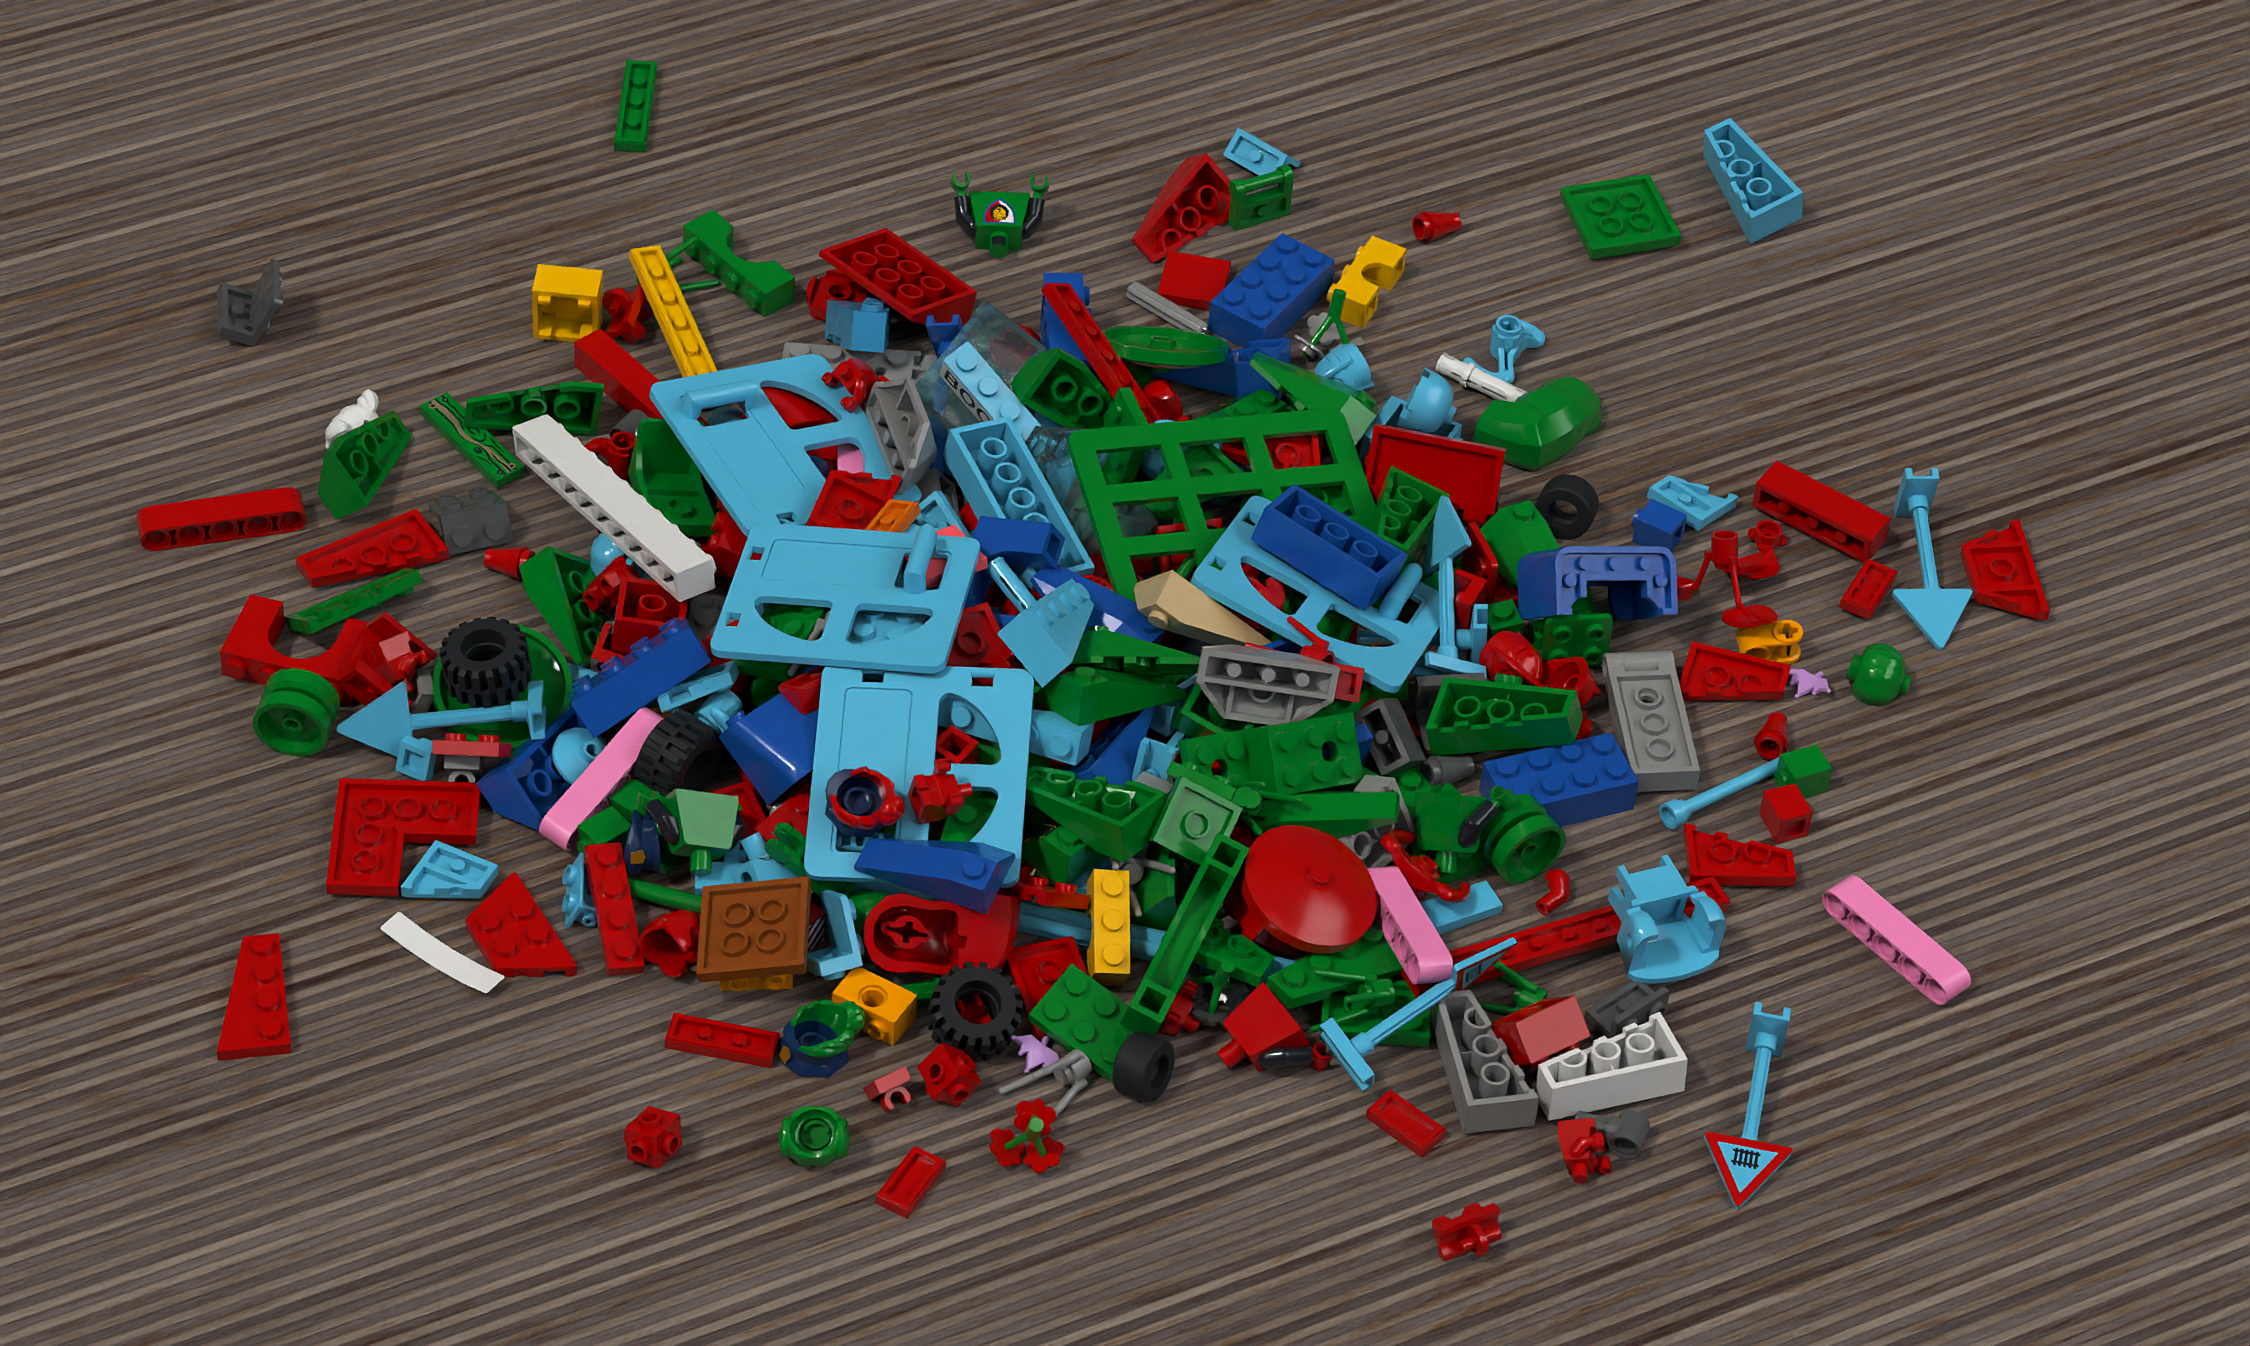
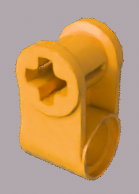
M1782 620L1773 625L1738 628L1735 635L1739 653L1788 665L1794 664L1800 658L1801 648L1798 643L1803 638V629L1799 623L1793 620Z

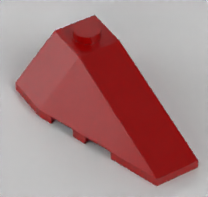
M1207 153L1186 158L1166 182L1131 241L1150 263H1154L1167 256L1169 251L1181 248L1187 242L1205 234L1206 231L1228 221L1231 202L1229 191L1230 179Z

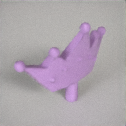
M1804 669L1790 670L1789 677L1791 681L1789 685H1798V692L1794 696L1795 699L1811 691L1813 696H1816L1821 691L1831 692V689L1828 688V680L1822 678L1824 677L1822 671L1813 675Z
M1013 1035L1011 1037L1012 1041L1020 1045L1018 1055L1026 1054L1025 1074H1028L1035 1067L1042 1065L1044 1068L1059 1060L1058 1053L1047 1047L1050 1040L1047 1036H1044L1041 1042L1033 1035L1017 1037Z

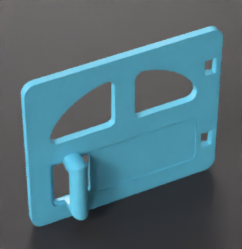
M807 354L657 382L651 386L649 394L651 401L740 530L747 537L753 526L760 523L780 524L779 519L791 517L794 522L784 524L806 526L805 524L826 481L806 451L851 443L856 445L861 452L865 473H872V477L875 479L889 480L891 477L866 414L859 405H857V409L853 413L843 408L840 404L842 398L846 396L851 398L852 395L840 381L835 388H829L821 380L824 373H831L833 369L827 360L820 355ZM761 387H776L800 394L824 407L839 421L797 430L790 429L764 394ZM737 403L747 419L707 427L700 425L697 420L702 409ZM915 484L904 494L895 492L893 499L918 502L919 504L922 493Z
M1261 496L1250 497L1196 569L1191 578V584L1209 597L1302 647L1314 644L1288 623L1287 618L1292 616L1316 636L1330 642L1328 650L1332 651L1335 655L1334 663L1365 668L1363 680L1389 693L1398 692L1440 628L1439 591L1420 581L1423 574L1421 566L1417 563H1410L1405 566L1385 595L1379 609L1370 606L1364 611L1361 608L1354 607L1342 596L1332 590L1321 587L1316 580L1303 572L1294 570L1286 561L1275 554L1267 553L1259 544L1251 540L1265 507L1272 501ZM1247 518L1248 520L1255 523V525L1252 526L1251 524L1244 521ZM1214 562L1223 569L1220 571L1211 565ZM1241 563L1257 568L1305 594L1307 598L1294 615L1283 613L1253 587L1245 576ZM1410 598L1419 603L1420 606L1409 623L1406 624L1397 620L1404 604ZM1328 610H1334L1387 638L1395 645L1387 647L1356 645L1324 635L1318 631L1317 626Z
M774 523L757 524L751 528L710 642L711 652L716 657L928 674L941 672L946 667L980 556V543L976 539L969 537L937 535L935 528L930 524L922 525L918 529L917 534ZM752 553L762 554L761 560H750ZM909 556L903 575L904 588L896 587L903 561ZM930 559H947L939 588L936 590L926 589V572ZM762 603L829 607L831 610L822 636L817 640L808 641L785 634L769 625L760 617L756 611V606ZM861 610L931 616L927 622L917 629L895 638L864 644H851L848 642L856 614ZM729 619L739 620L737 626H727Z
M826 666L823 669L804 857V869L807 876L819 881L891 883L854 869V865L869 838L842 835L825 815L827 805L825 790L828 780L836 772L843 769H857L867 766L869 769L877 770L892 780L895 785L896 795L903 799L905 806L904 814L897 821L895 833L876 832L870 838L928 840L930 822L918 823L908 797V792L913 776L924 774V776L932 775L936 754L939 706L943 699L952 697L967 703L985 719L993 731L1000 748L1001 759L996 764L950 763L951 770L947 773L954 774L958 784L970 783L972 791H991L998 796L988 821L969 842H982L1015 853L1016 858L1000 888L1014 886L1020 878L1034 695V679L1030 672L1024 669L946 666L941 672L928 674ZM863 674H884L883 682H863ZM972 678H993V687L972 686Z

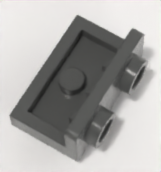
M1631 981L1586 1009L1584 1020L1599 1034L1610 1039L1621 1034L1625 1026L1636 1023L1639 1026L1648 1022L1649 1016L1657 1012L1664 1016L1668 1010L1667 1004L1670 991L1663 986L1654 992L1646 983Z

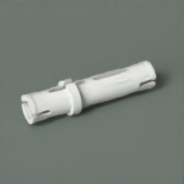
M1443 353L1436 364V372L1460 382V386L1464 388L1471 387L1497 400L1515 402L1519 396L1528 393L1483 372L1474 363L1470 362L1467 364L1447 353Z

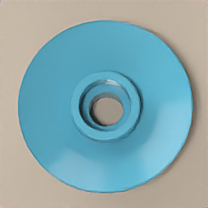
M585 728L567 729L553 743L552 758L559 774L572 785L608 745V742L600 735L593 738L588 729Z

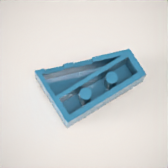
M866 297L864 302L827 300L825 339L832 340L834 343H840V346L849 350L884 353L889 345L892 307L875 297Z

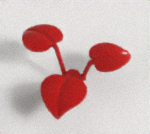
M1731 530L1713 532L1711 534V551H1705L1704 561L1696 580L1693 582L1690 579L1677 576V600L1682 601L1693 597V591L1700 588L1708 565L1712 561L1715 568L1731 574L1736 609H1728L1722 613L1721 619L1725 624L1737 628H1753L1761 625L1777 624V613L1771 608L1758 604L1747 607L1743 605L1738 582L1739 575L1748 579H1761L1777 575L1780 572V565L1776 559L1773 547L1738 559V533Z

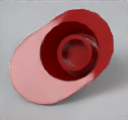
M1583 657L1553 659L1543 663L1540 681L1548 688L1576 690L1579 703L1582 704L1581 708L1588 703L1590 698L1600 695V690L1595 685V678L1589 671L1588 663Z

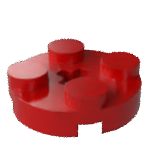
M838 269L826 271V276L817 279L816 275L809 281L806 290V302L810 309L811 317L816 320L825 321L827 300L864 302L866 297H871V292ZM837 294L843 295V297L837 298L836 296Z

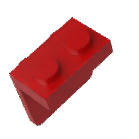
M1476 522L1468 523L1466 533L1471 540V546L1463 551V558L1460 561L1464 565L1466 572L1487 580L1484 604H1493L1512 599L1516 608H1518V588L1513 590L1506 585L1507 579L1498 574V562Z

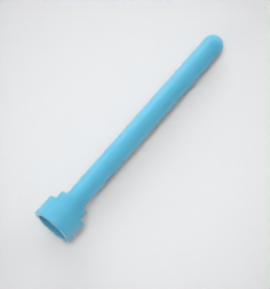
M1779 757L1686 801L1672 799L1661 804L1659 815L1663 824L1671 830L1678 828L1687 822L1691 813L1774 775L1777 770Z

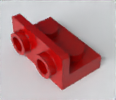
M1457 569L1454 573L1455 632L1456 629H1470L1474 604H1484L1487 587L1486 579Z

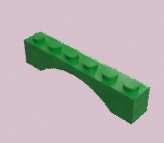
M1217 832L1120 1024L1134 1031H1143L1156 1035L1250 848Z

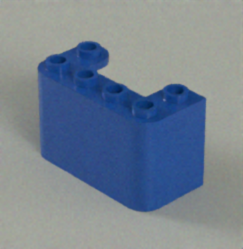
M1567 546L1528 553L1521 557L1518 562V611L1522 620H1539L1544 617L1572 615V604L1578 599L1587 597V587H1608L1609 609L1612 615L1620 620H1643L1678 614L1676 560L1673 553L1666 547Z

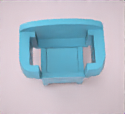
M1668 854L1661 856L1660 867L1629 874L1624 865L1617 866L1615 875L1623 888L1624 895L1618 886L1611 887L1608 901L1622 922L1616 941L1620 948L1626 976L1635 982L1646 984L1672 982L1697 975L1711 968L1718 960L1719 948L1726 930L1725 916L1717 902L1708 897L1704 891L1698 892L1694 885L1687 887ZM1688 897H1690L1695 905L1691 918L1685 913L1683 914Z

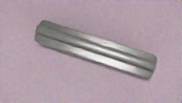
M1133 282L1128 286L1126 295L1128 299L1179 329L1207 334L1209 325L1204 320L1139 282Z

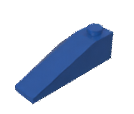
M1156 706L1120 715L1099 734L1101 739L1090 745L1088 755L1076 766L1071 765L1068 768L1067 765H1063L1059 770L1072 771L1075 774V778L1094 780L1096 775L1107 777V783L1125 786L1126 781H1131L1140 742L1146 737Z
M869 838L854 865V869L987 914L1016 857L1015 853L982 842Z

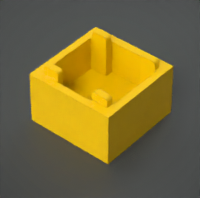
M538 264L532 287L533 338L576 342L583 336L601 329L604 319V307L602 304L603 270Z

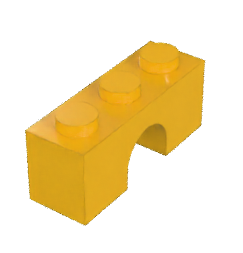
M1372 236L1365 246L1361 245L1358 248L1353 263L1345 266L1341 279L1337 284L1333 283L1327 294V301L1331 304L1334 289L1346 291L1340 317L1342 321L1362 329L1366 326L1377 310L1379 287L1391 291L1404 273L1406 248Z
M1094 869L1086 882L1087 895H1090L1087 916L1092 919L1091 942L1087 950V973L1102 986L1123 987L1130 975L1129 871Z

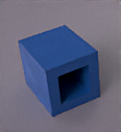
M1651 499L1644 509L1639 508L1632 519L1631 526L1634 527L1632 542L1641 546H1662L1672 552L1683 538L1687 514Z

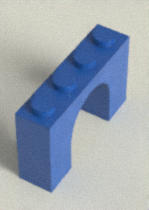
M980 516L977 527L971 538L976 539L980 543V551L987 557L988 564L995 558L1003 557L1010 568L1031 566L1056 569L1065 541V537L1052 523ZM985 569L974 573L963 609L985 603L988 588L994 581L986 573ZM993 613L1000 629H1003L1016 617L1015 615Z

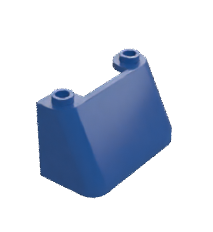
M811 665L803 672H801L799 675L806 673L812 669H815L819 666ZM782 693L747 715L743 710L735 714L725 722L729 728L719 736L767 805L779 799L784 792L798 785L813 773L819 709L804 715Z

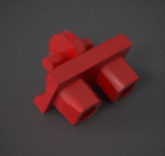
M640 283L637 285L636 290L631 293H625V290L621 287L607 290L604 293L602 304L608 314L612 316L605 332L610 338L614 339L621 335L630 344H633L644 336L646 328L641 323L652 315L653 310L649 301L645 299L646 295Z
M623 555L615 558L588 585L589 589L582 595V598L592 612L603 608L608 614L616 609L621 576L640 579L637 569L627 565Z
M1476 1202L1466 1206L1462 1211V1215L1454 1219H1450L1445 1215L1433 1219L1432 1229L1433 1236L1437 1241L1438 1256L1443 1261H1447L1470 1251H1473L1478 1257L1486 1255L1489 1252L1488 1244L1502 1239L1498 1223L1499 1207L1494 1203L1482 1207Z

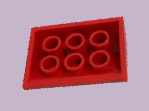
M887 228L836 244L819 252L821 258L910 321L926 325L927 316L934 315L936 323L952 322L953 314H959L963 326L969 324L977 291Z

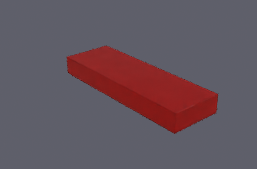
M679 1013L673 1014L665 1037V1048L766 1068H772L780 1043V1033Z

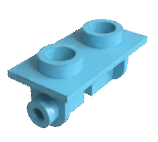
M580 852L574 863L567 865L562 879L563 885H566L562 912L566 913L565 928L569 929L574 920L582 922L587 927L594 926L597 922L587 867L584 864V853Z

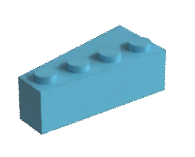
M1731 118L1704 130L1703 156L1750 244L1802 219L1803 192Z
M1070 579L1025 608L997 634L1043 688L1073 661L1094 604L1090 600V595L1086 588Z

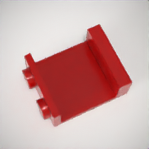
M384 611L365 624L336 683L364 706H367L395 687L397 683L390 684L372 669L364 650L408 631L411 638L408 644L413 653L428 649L432 660L435 659L437 653ZM418 663V664L416 665V668H417V669H420V668L423 667L424 665H419V663ZM408 699L410 709L413 702L410 699Z

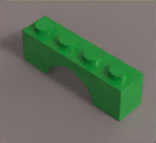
M712 209L683 225L682 243L692 237L697 238V242L686 249L685 253L697 260L708 273L716 276L730 291L735 292L750 308L755 309L764 318L795 301V277L775 260L751 262L732 253L733 225Z

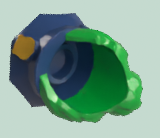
M634 810L624 850V861L628 874L631 876L642 870H654L660 874H667L669 871L674 870L679 856L673 855L670 852L669 843L664 839L654 820L649 815H644Z
M821 1000L819 1002L814 1001L806 1007L801 1005L797 1009L792 1021L784 1026V1037L780 1039L781 1052L779 1053L782 1064L800 1077H830L848 1063L847 1048L853 1043L854 1035H857L862 1030L865 1023L863 1008L853 1001L834 1003L832 1000Z

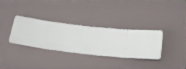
M397 912L381 926L382 931L431 966L483 993H488L504 979V975L481 966L451 949L424 931L401 912Z

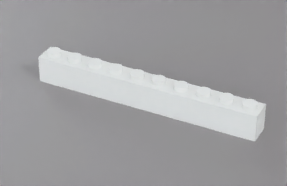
M548 414L512 427L516 456L597 529L605 534L677 601L682 602L716 588L714 579L716 564L712 556L703 552L693 539L686 537L677 525L670 523L660 510L653 508L643 495L636 493L627 481L619 478L610 466L602 463L594 452H590L581 444L577 437L574 438L569 434L561 423L558 424Z

